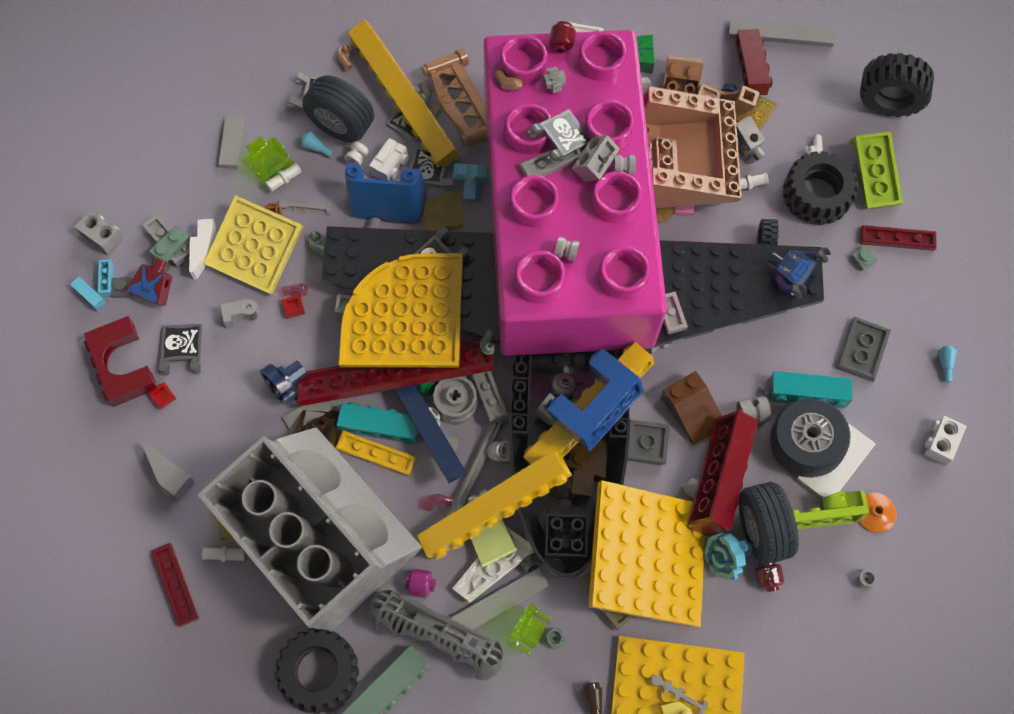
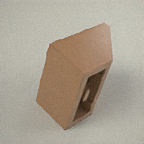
M668 54L662 89L697 95L703 70V59Z

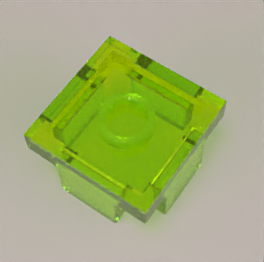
M259 136L247 145L249 154L242 159L243 163L264 185L266 181L278 175L277 172L284 171L294 164L293 160L287 155L286 148L275 137L269 138L264 142V139Z
M531 602L508 638V646L519 650L528 657L531 655L532 650L519 642L522 641L531 648H536L546 628V624L536 619L535 616L547 624L552 619Z

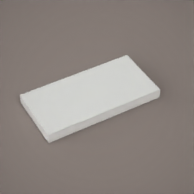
M850 424L848 425L851 432L850 446L839 466L831 473L821 477L806 478V476H799L796 479L821 499L839 492L876 445V443Z

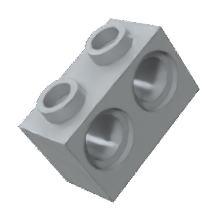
M608 135L592 137L572 169L584 182L600 180L620 148Z
M89 211L75 225V229L80 236L107 255L123 239L119 233L120 229L113 223L109 225L106 219L99 213L95 215Z

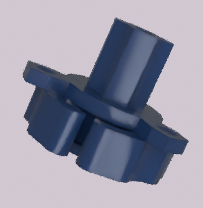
M296 360L285 369L282 366L275 367L273 364H268L260 370V374L272 394L276 395L278 401L282 404H287L293 399L298 402V394L293 385L307 375L305 368L299 361Z

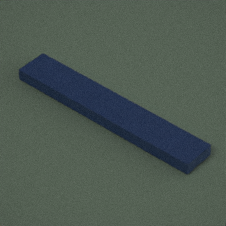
M416 386L394 389L448 484L467 475L466 470Z

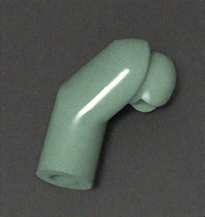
M490 329L486 330L479 343L482 352L486 355H491L495 351V346L492 343L495 332Z

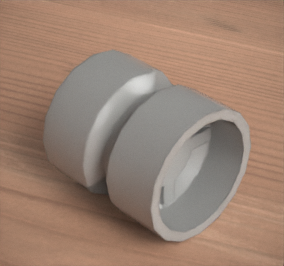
M765 396L754 398L752 402L749 399L737 401L736 411L741 410L758 420L757 423L769 422L771 420L770 405Z

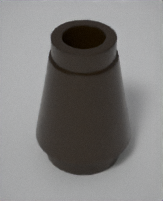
M599 682L583 684V690L581 691L589 714H601L602 687H600Z

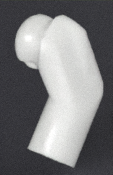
M817 134L812 137L813 145L809 148L806 147L805 154L810 155L811 152L818 151V153L822 152V136Z

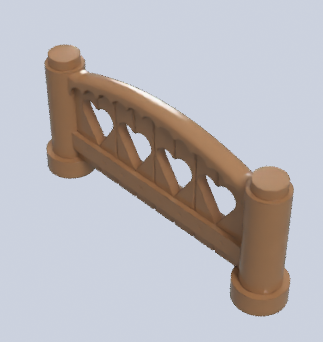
M462 48L456 50L454 54L425 63L424 66H421V71L424 77H431L432 87L441 109L450 122L463 134L461 136L462 145L470 147L487 140L485 103L464 68L469 65L467 53ZM444 75L455 78L450 85L446 86L439 77ZM453 89L463 92L457 99H452L450 97L451 94L447 90ZM462 103L471 106L462 114L458 111L459 108L455 104ZM470 117L479 120L474 127L470 128L466 125L467 122L463 118Z

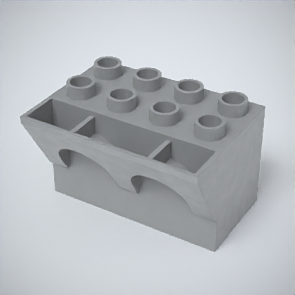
M317 427L276 439L274 442L262 436L197 494L309 628L333 631L423 548Z

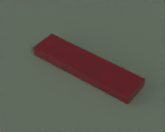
M862 225L860 227V245L935 251L937 248L936 231Z
M168 543L152 550L151 553L178 627L200 619L173 545Z

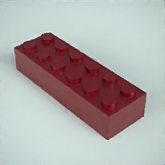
M741 410L716 418L687 524V527L704 536L730 531L734 524V515L739 504L738 499L743 487L744 475L748 468L747 463L752 451V443L757 432L758 422L757 419Z

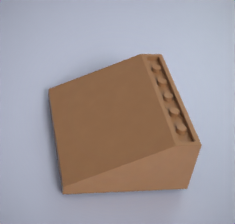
M649 86L643 94L656 208L739 202L742 194L735 101Z

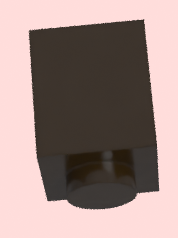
M587 469L574 470L570 479L568 499L589 502L592 497L594 473L589 472Z

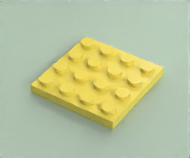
M235 195L203 264L272 295L304 226Z

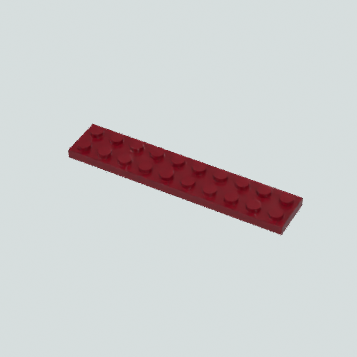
M481 339L460 343L459 368L340 367L338 365L306 371L307 375L298 381L299 406L311 405L494 371L493 355L484 354L479 346Z

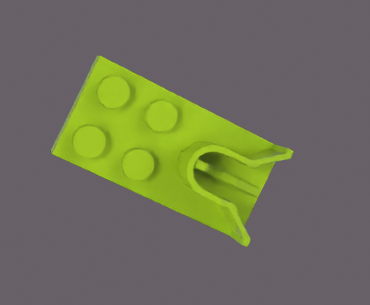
M891 131L858 135L850 139L849 145L851 144L856 152L865 209L903 204Z
M861 490L839 491L822 499L824 510L820 511V508H812L805 513H800L799 510L793 511L798 530L858 523L869 514L865 492Z

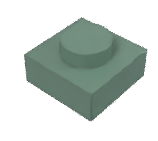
M867 245L850 256L861 271L878 261V258Z

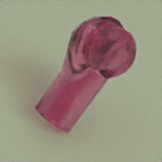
M304 283L282 287L284 296L298 294L304 297L308 294V286Z
M434 494L423 500V509L425 511H432L433 506L437 504L451 507L453 498Z

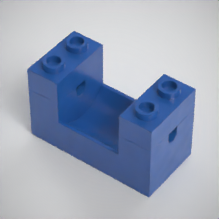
M603 348L592 355L589 365L594 378L605 387L584 411L580 410L562 394L558 398L555 397L549 403V408L547 409L553 422L588 451H591L644 392L640 377Z

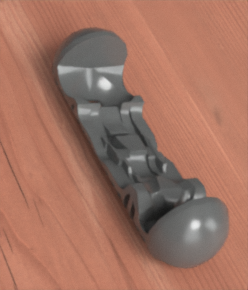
M394 590L380 591L369 602L367 617L374 629L378 630L384 623L394 636L401 638L402 635L406 634L418 640H428L436 648L449 653L452 661L456 663L466 662L472 665L476 671L475 679L477 680L490 679L500 671L503 664V650L496 640H492L400 593H396ZM471 639L478 641L476 647L468 645Z

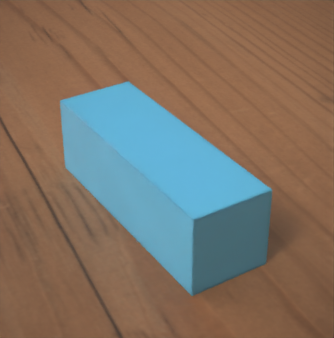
M111 259L99 260L98 294L101 297H112L111 286L112 278H114V263Z
M77 277L70 284L97 311L106 304L105 300L82 278Z

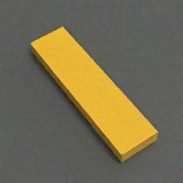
M342 431L335 447L337 451L410 477L417 460L415 456L346 431Z

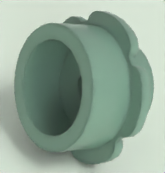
M549 629L545 633V644L552 649H558L560 645L564 644L565 637L560 629Z

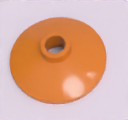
M879 493L865 495L869 514L859 523L866 530L875 533L885 532L894 525L897 515L893 502L885 495ZM875 508H879L881 514H877Z

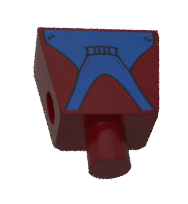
M156 257L153 266L142 264L126 291L156 305L166 306L173 278L172 275L164 272L167 261Z

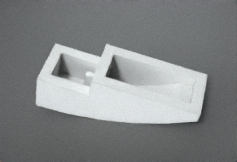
M213 219L198 220L197 237H190L189 272L193 279H198L206 267L203 263L216 237L217 227Z

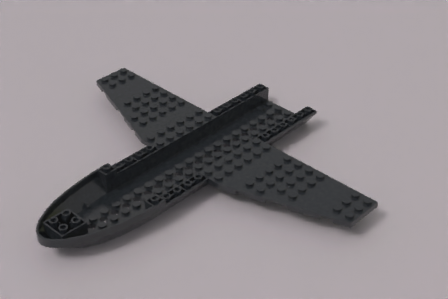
M327 226L322 282L354 291L358 284L375 268L386 262L389 263L397 260L401 256L414 254L437 231ZM448 231L449 236L441 242L451 252L458 253L463 246L470 250V256L463 261L461 330L482 339L486 330L490 329L495 332L492 343H500L493 233ZM659 240L665 294L676 292L688 327L687 330L668 334L663 322L653 348L670 344L675 340L689 339L711 333L716 329L739 323L744 324L782 314L794 308H804L822 303L824 301L823 268L820 259L816 269L805 283L807 293L801 292L802 297L800 299L779 290L773 278L777 267L768 262L774 252L784 258L789 250L819 251L821 247ZM624 350L605 351L618 360L623 355ZM599 351L575 352V355L572 357L566 356L565 353L512 355L509 406V451L512 476L529 466L523 457L526 449L531 445H535L539 441L540 435L546 430L549 431L553 426V423L551 426L535 415V412L550 394L549 385L554 376L558 373H563L566 367H572L575 371L572 376L576 380L577 386L574 394L568 400L571 401L575 397L580 399L582 392L595 384L596 378L592 374L589 362L592 355ZM630 407L606 433V478L601 480L594 477L592 497L589 502L570 500L572 505L569 508H563L560 505V501L564 498H569L570 488L566 489L561 485H555L549 489L550 491L546 495L534 498L530 505L518 508L525 536L536 558L548 572L558 578L570 579L576 577L592 564L598 482L606 481L619 485L624 484L630 439ZM571 450L563 457L564 460L569 459Z

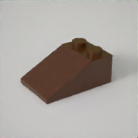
M697 371L663 389L661 399L693 445L711 435L715 419L722 415L707 385Z

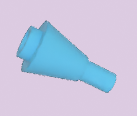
M311 131L305 133L301 138L300 142L303 148L321 152L329 158L334 153V151L325 147Z
M942 346L941 350L937 351L944 370V382H953L952 369L954 368L958 351L953 349V346Z

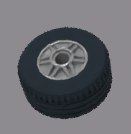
M324 75L315 79L302 100L303 109L309 119L325 133L344 142L360 140L374 121V108L367 97L347 81L335 76Z
M814 398L799 399L785 406L778 414L770 438L772 452L783 468L793 474L795 473L797 476L814 478L827 475L839 466L848 451L851 439L849 424L840 410H837L832 404L820 399L815 400Z
M774 482L744 488L739 495V513L746 540L752 545V554L755 559L760 563L770 564L793 558L799 547L798 529L793 509L783 488Z

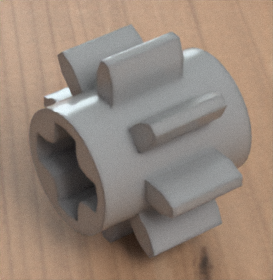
M556 66L546 69L547 74L543 75L545 89H550L553 93L562 91L561 86L566 85L564 71H558Z

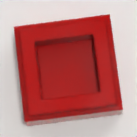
M300 294L281 300L287 319L306 314Z
M165 382L148 393L160 410L177 399Z

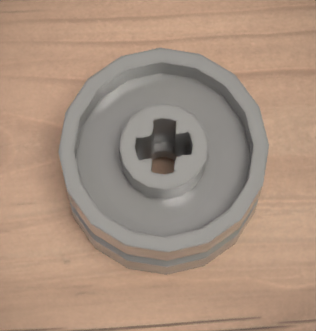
M456 377L441 380L435 387L433 393L435 409L438 410L440 419L445 423L459 425L469 421L474 416L477 409V394L474 385L467 378Z

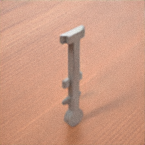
M282 199L279 202L281 209L292 207L293 211L296 208L303 209V212H307V209L327 211L326 215L329 216L332 209V203H328V206L308 204L309 202L306 201L304 204L297 203V201L292 203L286 199Z
M654 675L651 678V683L654 686L665 688L664 693H667L669 690L675 694L674 699L682 698L699 708L698 714H704L709 704L707 701L703 705L683 694L684 689L682 687L679 690L673 688L671 680L668 683L663 682L660 675Z

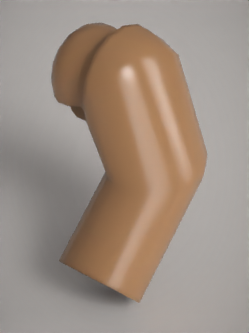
M344 44L337 55L338 61L346 71L353 67L348 60L351 54V46L348 44Z
M498 70L494 74L503 90L515 91L522 88L523 84L520 79L506 77L503 70Z

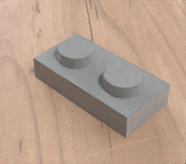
M676 292L665 294L667 312L663 322L667 333L671 334L687 330L688 326Z

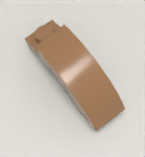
M701 83L697 95L735 101V113L737 116L748 113L755 107L759 92L744 85L737 91L724 92Z

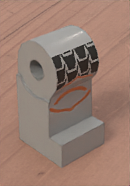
M251 299L220 304L226 328L234 327L233 322L244 319L251 321L259 316L258 306Z

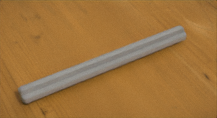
M504 420L489 424L447 516L465 505L488 456V447L495 441Z

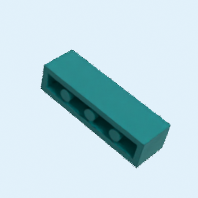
M773 371L770 376L769 399L775 400L778 403H785L787 401L794 402L799 399L814 398L815 400L820 399L821 401L828 402L836 408H845L852 402V378Z
M354 402L342 403L337 422L339 432L346 431L357 435L417 444L419 432L407 412L402 414L394 409L379 410L378 407L371 405L362 407Z

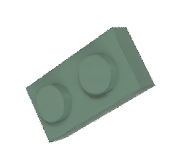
M175 225L149 252L153 257H158L168 262L190 241V236Z

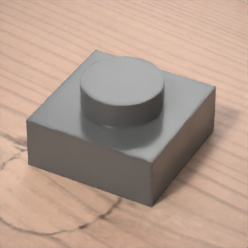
M112 278L111 296L113 298L133 297V293L126 291L132 278Z

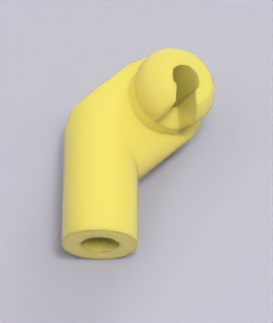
M679 701L661 705L662 714H693L689 707Z

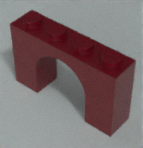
M129 316L84 333L86 340L83 343L86 350L91 352L92 357L89 359L92 367L97 369L98 374L95 376L99 385H102L104 388L102 396L105 402H109L115 407L145 395L157 387L153 373L148 366L123 375L109 372L108 361L111 354L119 347L139 340L135 325Z

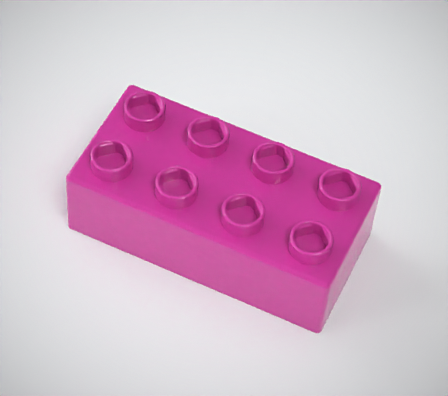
M635 31L576 32L573 48L566 50L565 53L556 52L549 44L550 33L485 37L483 42L484 99L500 352L505 356L600 351L602 348L604 350H624L635 342L643 349L653 348L667 312ZM556 66L558 71H564L566 85L561 86L562 91L553 93L550 89H545L543 75L547 74L546 69ZM498 70H503L506 77L520 79L523 84L522 88L515 91L503 90L494 74ZM569 109L590 138L608 135L620 148L616 155H621L623 158L628 155H635V176L625 172H613L612 160L601 179L584 182L572 169L574 164L545 177L536 175L525 177L520 169V163L555 149L544 132L532 139L528 131L531 130L532 125L546 121ZM586 146L580 148V151L583 152ZM559 236L566 238L570 242L573 240L580 242L574 262L568 261L565 257L558 258L554 255Z

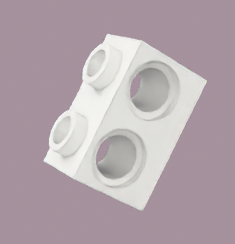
M946 416L942 417L939 421L936 420L931 428V431H934L932 437H928L924 447L926 451L924 455L944 465L949 464L955 456L967 426ZM944 428L949 430L950 435L945 433ZM936 445H940L943 448V452L938 450Z

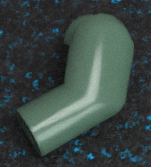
M312 231L309 236V247L312 251L324 257L325 247L321 245V234L318 231Z

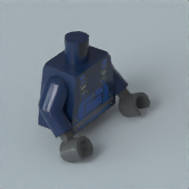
M823 247L819 251L789 250L784 258L774 252L768 262L777 267L773 278L779 290L800 299L802 297L801 292L807 293L805 283L819 263L818 260L820 259L823 263H827L829 259L826 255H831L830 250L827 247Z

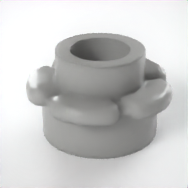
M869 569L859 571L856 575V579H858L857 584L861 588L872 589L877 582L875 573Z

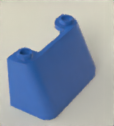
M346 164L345 180L349 209L352 216L359 219L378 218L383 221L416 223L422 219L427 188L421 169H406L401 173L400 181L363 179L364 171L361 166Z

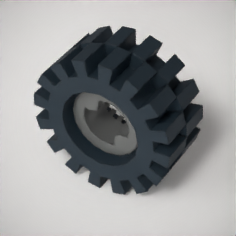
M777 219L760 220L757 244L778 245L779 224Z

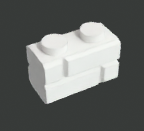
M388 138L370 163V174L380 178V180L390 181L395 179L398 175L399 167L405 165L408 161L407 148Z

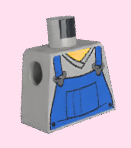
M749 115L736 123L738 153L743 158L752 155L757 162L765 156L760 148L765 142V138Z

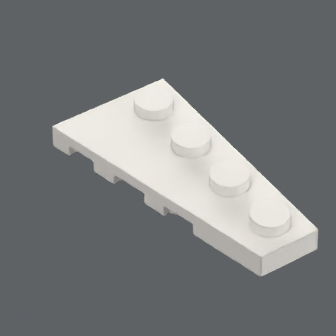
M506 527L517 551L485 567L481 566L478 557L452 589L469 603L533 553L528 541Z

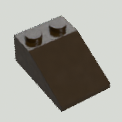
M302 410L295 433L317 427L327 440L336 447L339 435L337 422L340 411H313L325 414L313 419L304 426L306 411L310 410Z

